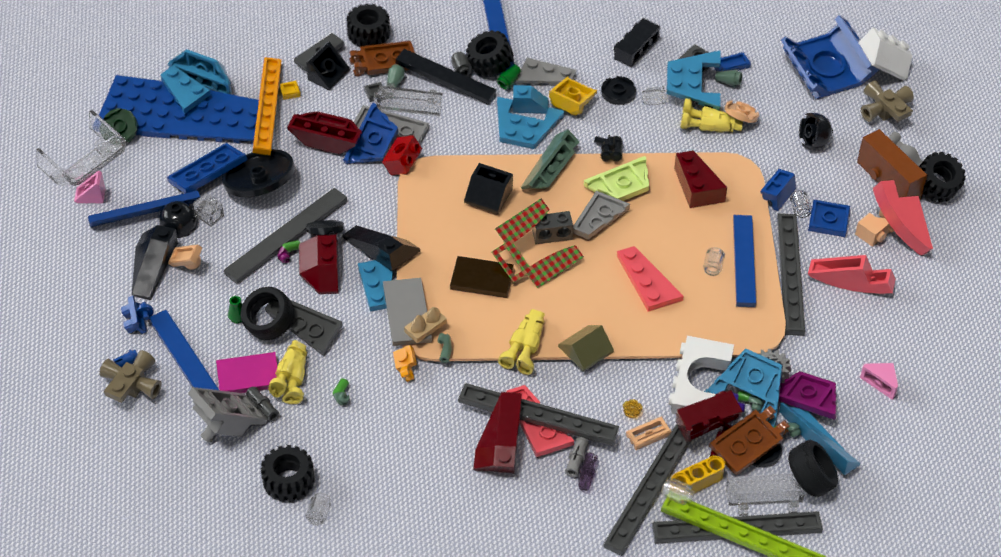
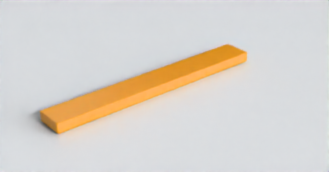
M264 57L252 153L271 155L282 59Z

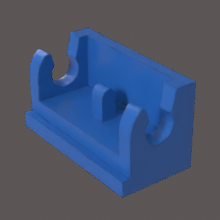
M778 169L760 191L764 200H770L773 203L772 207L774 210L779 211L796 190L795 173Z

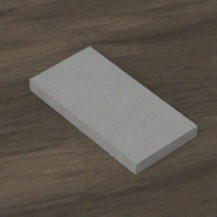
M362 106L354 120L358 128H360L370 107ZM380 110L398 127L399 132L396 138L414 135L419 144H421L429 129V123Z
M421 278L383 281L392 345L400 346L432 342L431 334L419 343H416L404 332V327L411 323L417 315H423L427 312Z

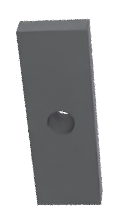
M331 33L295 57L294 63L307 71L306 62L327 42L330 41L333 47L338 50L344 46V41Z

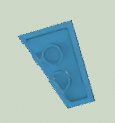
M174 65L160 74L162 82L175 97V101L181 106L184 114L211 95L208 88Z
M376 260L358 263V271L370 312L387 309L383 281L393 280V271Z

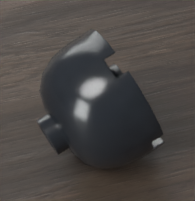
M806 113V118H802L799 126V138H803L805 142L801 144L809 149L821 148L829 142L833 134L831 123L822 114Z
M173 201L166 204L161 210L159 224L176 229L177 238H182L190 235L189 232L193 228L194 230L196 229L197 217L194 209L188 203Z

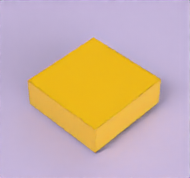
M297 81L280 83L283 100L301 97Z

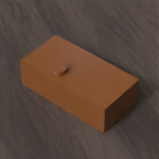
M880 129L862 137L857 163L871 178L878 183L894 180L899 197L919 196L921 200L927 174Z

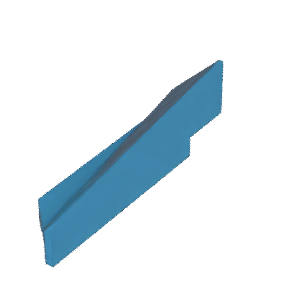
M781 403L779 409L781 415L789 423H797L800 426V435L806 441L813 440L819 443L826 450L834 465L844 475L860 466L861 463L846 452L808 411L789 407L785 403Z

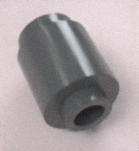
M461 51L452 55L451 63L454 70L468 76L473 68L467 55Z

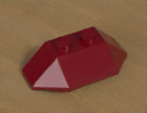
M319 111L301 115L294 114L287 126V130L305 146L336 154H341L355 147L362 134V131L351 119Z
M335 233L315 235L299 244V276L313 287L318 294H339L337 234Z

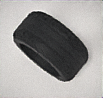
M268 286L256 289L246 297L241 306L240 316L244 327L253 336L261 340L279 338L289 330L294 321L295 311L291 300L281 290ZM269 302H279L280 308L275 319L266 325H256V315L260 308Z
M807 440L790 450L788 456L790 469L796 481L806 493L814 497H820L837 486L838 473L826 450L819 443Z

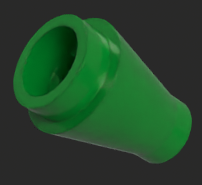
M514 64L498 76L497 84L504 90L511 88L522 70Z
M232 296L229 299L228 318L233 323L242 322L240 311L243 304L239 296Z

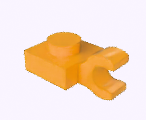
M409 345L393 352L395 367L400 372L401 377H405L407 382L414 379L412 367L417 365L414 348Z

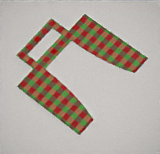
M542 198L495 228L505 243L492 251V254L513 283L528 274L537 288L584 257L577 246L574 245L557 251L529 266L513 243L535 227L550 210ZM505 249L509 251L522 269L516 275H514L499 254Z

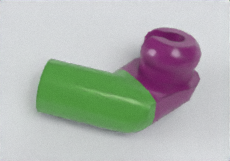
M296 240L284 243L277 254L278 260L282 263L289 262V253L299 250L300 242Z

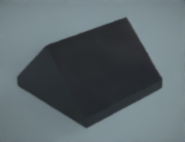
M330 41L306 62L308 80L326 90H329L350 70V67Z

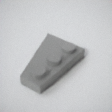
M526 58L521 69L522 72L516 79V85L531 83V86H538V83L556 86L566 77L574 80L576 69Z
M596 191L575 222L573 234L589 240L629 210L630 204Z

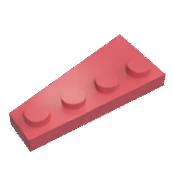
M635 246L617 251V257L647 311L683 301L684 296Z

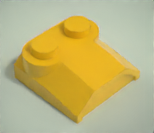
M566 77L550 90L549 98L551 104L556 108L565 110L571 115H578L583 112L584 106L597 94V90Z

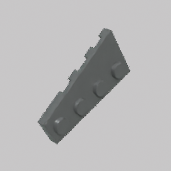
M291 300L295 316L289 330L324 356L342 328V321ZM269 302L265 307L266 313L275 319L279 312L280 304L279 302Z

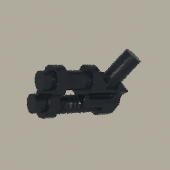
M608 135V139L595 137L594 143L601 144L600 156L602 160L609 161L612 159L619 161L622 159L623 140L620 136L612 137Z

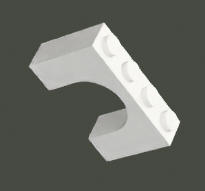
M687 336L686 343H681L680 354H683L682 360L678 359L676 371H679V375L674 376L672 388H675V393H671L668 405H672L671 413L676 414L677 409L716 395L693 387L688 380V376L692 371L701 367L725 371L731 364L734 344Z

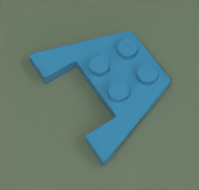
M721 51L668 61L667 94L683 100L687 98L698 102L699 105L705 106L706 104L720 110V93L702 92V67L720 68Z
M497 97L499 142L535 149L547 136V132L556 126L559 119L562 120L564 117V110L550 107L544 120L512 114L510 111L513 106V100Z
M745 348L724 373L704 392L713 394L721 391L726 392L728 385H732L766 401L761 412L769 406L776 411L773 414L775 417L769 421L775 427L783 365Z

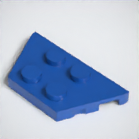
M375 103L371 104L359 128L362 134L356 146L347 151L343 159L344 163L383 161L391 148L399 129L389 120L385 113H382L377 108Z

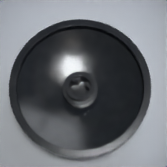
M271 149V155L251 152L246 154L247 161L222 175V182L225 190L233 196H260L270 193L287 183L295 172V164L292 156L282 150Z

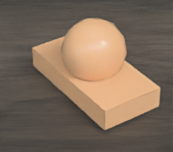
M198 244L175 247L168 264L172 267L185 266L187 269L194 270L201 264L200 253L202 247Z

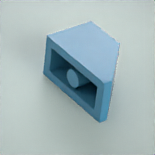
M514 85L513 113L547 114L549 99L532 86Z

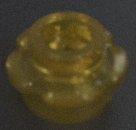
M635 399L625 401L623 403L624 414L629 418L638 417L640 411H642V404L638 403Z

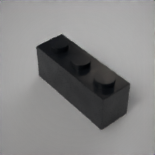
M645 18L635 23L629 33L627 32L623 39L615 44L613 48L614 60L632 67L659 39L660 26Z

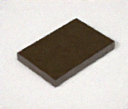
M457 256L450 289L507 298L511 279L499 262ZM506 263L513 272L514 264Z

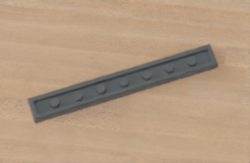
M333 188L225 268L224 274L238 284L277 255L284 243L295 241L305 234L308 223L322 221L346 203L347 196Z
M778 213L777 224L782 300L786 321L785 335L804 336L805 322L797 215Z
M465 383L458 402L493 412L501 393ZM521 400L520 420L614 446L619 432V426L532 401Z
M677 423L603 543V548L623 556L691 441L686 443Z
M819 511L732 517L776 536L822 533L823 531ZM682 520L652 522L655 544L725 539Z

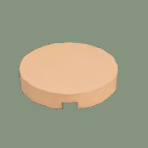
M732 100L726 102L724 110L730 116L748 123L757 122L759 112H755L756 109L740 101H737L736 104L732 103Z

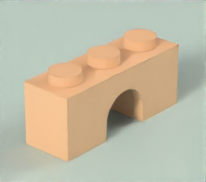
M881 209L879 216L882 218L876 217L871 213L867 214L858 222L855 232L856 236L872 247L878 242L881 243L887 234L894 232Z

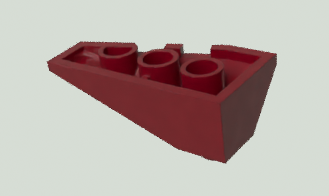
M501 392L476 446L473 470L515 473L522 393Z

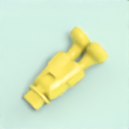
M685 98L680 128L699 127L701 131L715 132L742 130L743 121L735 119L726 112L710 107H703L702 111L694 109L692 101Z
M531 309L529 314L525 315L524 320L520 323L509 341L511 347L499 356L498 363L505 369H512L516 362L519 372L525 375L532 374L534 364L530 355L537 351L540 344L545 316L543 312ZM523 349V351L521 352V354L519 355V357H518V359H517V361H516V356H517L518 351H520V350Z
M297 340L292 341V344L288 346L287 351L278 364L275 373L277 378L272 379L269 383L268 389L271 395L275 398L283 395L282 401L284 403L298 404L304 398V392L298 388V386L302 385L305 376L304 369L307 352L306 345Z

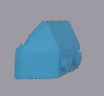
M186 49L168 62L169 68L174 65L209 90L232 94L231 83L226 69L218 60Z

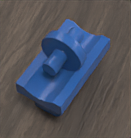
M132 295L128 297L129 304L121 307L123 316L126 319L131 317V319L124 321L123 325L128 333L138 330L141 334L147 332L145 321L149 320L154 310L146 302L137 303Z

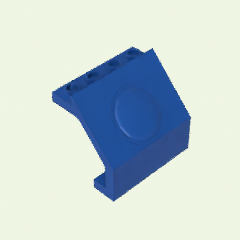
M840 15L834 19L837 25L824 35L801 42H795L787 36L781 39L784 45L782 47L815 99L859 87L880 70L872 66L858 43L861 39L848 20Z

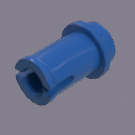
M130 349L128 353L114 358L113 361L120 367H123L126 362L133 364L138 354L135 349L132 351Z

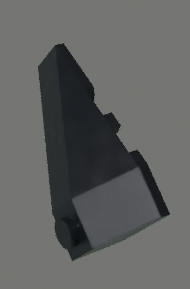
M157 225L142 233L135 247L132 295L134 297L151 300L174 248L178 245L176 229Z
M357 225L342 235L345 240L391 271L420 252L419 247L406 239Z

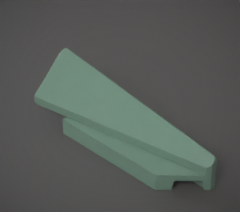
M569 129L555 135L522 184V189H546L551 185L575 153L573 148L579 144L578 139Z

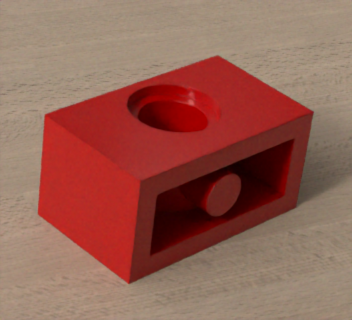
M414 135L397 137L382 163L390 175L407 174L420 154L422 147Z

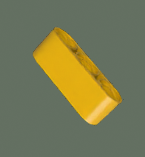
M711 456L675 473L671 478L670 492L686 498L721 481L724 474L725 461L719 456Z

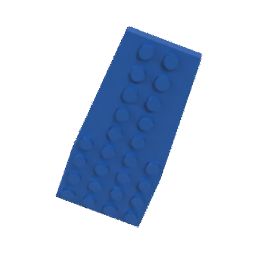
M116 75L95 122V129L102 131L101 127L105 115L113 109L122 108L131 111L137 118L138 131L136 135L170 138L173 135L179 136V139L187 140L188 137H197L198 141H205V138H214L216 142L228 139L240 144V141H251L253 145L259 100L210 90L211 95L184 114L181 106L177 104L175 97L169 92L162 81Z

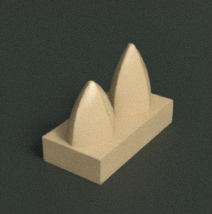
M432 307L423 315H417L411 323L404 327V332L416 343H419L447 324V318L440 313L438 308Z

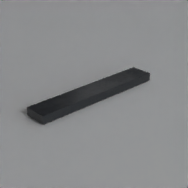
M403 49L396 58V64L485 104H489L496 94L497 89L407 49Z

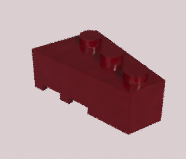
M694 150L676 153L674 169L689 208L724 203L728 187Z
M731 390L727 392L721 391L713 397L677 409L675 422L687 443L742 416V409Z

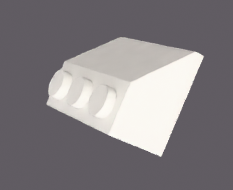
M872 28L858 42L872 66L903 81L907 80L912 59L909 45L903 40L899 41L893 35H887L883 30L879 31Z

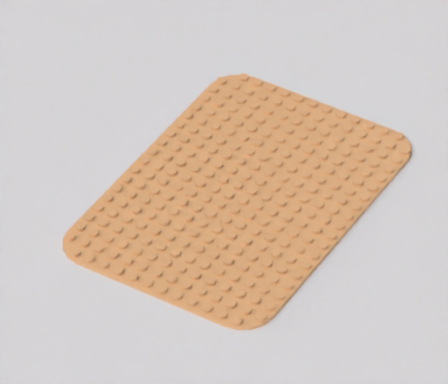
M696 152L728 188L724 203L689 208L674 169L676 153H622V159L619 161L612 159L604 161L601 159V154H573L551 185L546 189L521 188L543 154L434 155L415 160L407 174H400L398 180L397 237L410 241L420 248V252L397 267V280L421 278L427 311L432 307H436L447 318V324L431 334L432 342L410 344L414 348L415 357L423 361L441 362L439 358L443 344L438 343L437 340L439 334L444 333L449 334L451 337L452 352L449 361H498L499 356L511 347L509 341L513 333L518 329L525 315L529 314L531 309L545 314L540 344L537 351L530 355L531 360H571L558 347V344L588 325H602L609 338L614 352L604 359L682 358L683 354H680L681 343H686L687 336L734 344L732 357H738L745 348L757 354H761V350L768 352V349H776L785 336L786 321L768 201L763 199L760 192L765 186L760 168L752 160L739 154ZM643 156L646 157L649 191L625 200L624 202L630 204V209L589 240L573 234L572 240L535 244L531 229L513 243L529 266L557 251L576 245L584 257L539 288L536 287L528 274L514 283L511 280L507 298L450 289L457 256L498 262L492 251L505 242L495 230L496 227L541 198L550 209L547 214L570 211L574 226L595 194L594 191L584 186L585 179ZM479 163L513 174V189L498 214L464 203L471 175ZM733 215H752L756 307H736ZM635 246L684 296L683 301L647 311L617 257V251ZM507 249L499 253L506 263L514 264V275L522 271ZM523 349L518 351L516 360L518 359Z

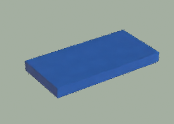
M225 143L169 175L167 180L168 183L183 193L193 192L247 161V156L228 143Z

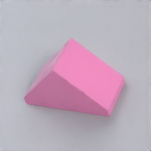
M98 170L76 188L74 202H104L106 189L101 171Z
M894 363L864 364L860 378L893 400L898 388Z

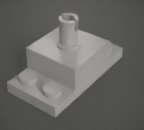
M192 387L188 392L195 404L193 409L208 425L201 434V437L207 442H212L216 434L242 437L250 425H264L268 420L243 393Z

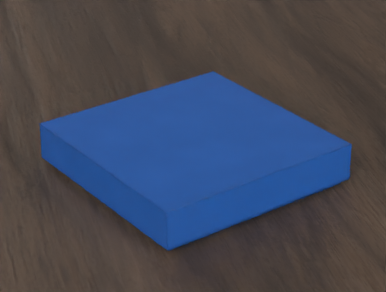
M813 200L808 231L845 237L850 206Z

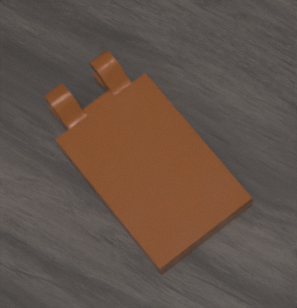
M411 40L362 46L359 51H350L351 58L349 60L355 68L353 70L354 76H361L365 72L368 75L388 73L389 68L393 65H398L395 61L403 49L415 53Z
M769 406L761 413L757 410L751 412L710 442L709 447L717 456L725 461V465L737 476L782 443V436L788 432L787 429L790 426L784 420L776 427H773L769 421L775 417L773 414L776 411Z

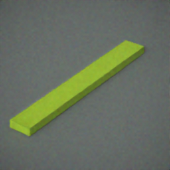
M669 492L661 507V512L769 557H827L672 492Z

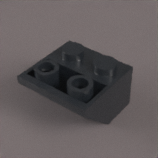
M479 163L471 175L464 203L498 214L513 189V174Z

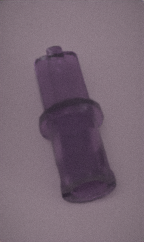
M591 452L585 454L583 466L579 470L581 475L578 486L581 491H588L590 489L592 477L596 474L595 466L598 456H594V453Z

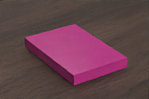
M275 352L216 360L220 391L245 393L252 386H256L258 390H266L269 387L270 381L277 378L275 374L277 370Z

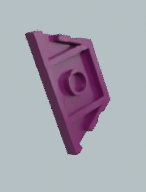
M799 371L790 378L785 379V383H781L779 402L835 420L836 383Z

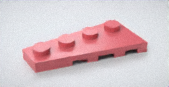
M525 385L506 390V392L522 393V399L540 404V401ZM522 420L519 421L536 458L574 446V440L571 436L568 437L565 432Z

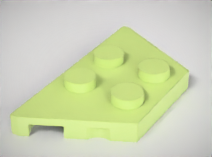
M643 156L585 179L584 186L594 192L598 191L622 201L649 191L646 157Z

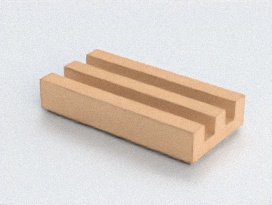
M659 417L626 431V437L630 438V443L634 444L635 450H638L668 437L672 431L664 419ZM660 424L662 425V426L657 427V428H655V429H651V428L656 427V426H658V425H660ZM645 431V433L635 437V435Z

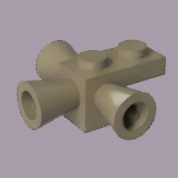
M874 80L864 88V94L875 100V103L861 107V114L867 122H871L877 116L883 121L893 117L897 122L912 116L913 110L906 103L912 102L914 95L908 86H903L894 93L891 89L883 91L878 82Z
M140 350L133 365L126 362L123 367H120L109 358L106 359L101 365L99 374L100 377L113 380L104 390L105 396L120 403L128 395L136 398L140 391L151 399L156 398L161 390V381L145 378L144 372L156 363L155 358L150 353Z

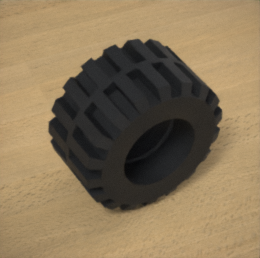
M361 4L348 12L346 17L347 35L354 45L357 44L358 47L385 43L389 39V13L383 7L376 6V4Z
M484 31L482 34L479 33L477 37H473L471 39L472 42L468 43L466 55L473 70L479 76L493 77L494 75H499L502 71H506V68L510 67L511 62H513L514 53L505 34L500 31Z
M934 152L932 155L929 154L919 165L927 174L922 193L925 195L924 198H930L932 202L937 200L939 203L947 202L961 189L966 180L964 175L966 172L965 169L961 168L963 165L957 162L958 159L956 157H951L949 153L945 155L944 152L939 154ZM934 173L941 175L945 182L939 180Z
M287 445L284 448L283 446H278L277 450L272 449L270 454L264 456L265 460L261 462V476L263 487L268 495H271L275 500L279 498L280 502L285 500L293 502V499L300 500L302 495L306 496L309 494L308 490H312L315 478L313 461L311 456L307 455V451L304 449L300 451L298 446L294 448L291 445ZM287 470H293L297 472L296 474L289 477H283L279 475L281 472Z

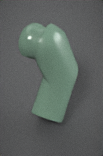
M440 333L437 342L443 344L439 360L443 363H448L452 352L451 337L449 334Z

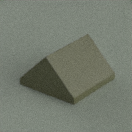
M588 325L558 344V347L583 372L614 352L602 325Z

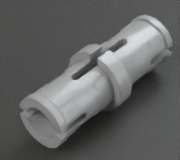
M583 437L576 439L574 448L569 453V462L565 473L570 477L578 476L580 465L585 460L584 454L588 446V440Z

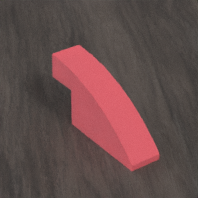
M894 180L881 181L873 187L876 201L896 234L919 255H925L933 249L919 196L899 197Z
M866 255L811 259L808 271L810 277L823 283L863 293H893L896 280L892 269L872 270Z

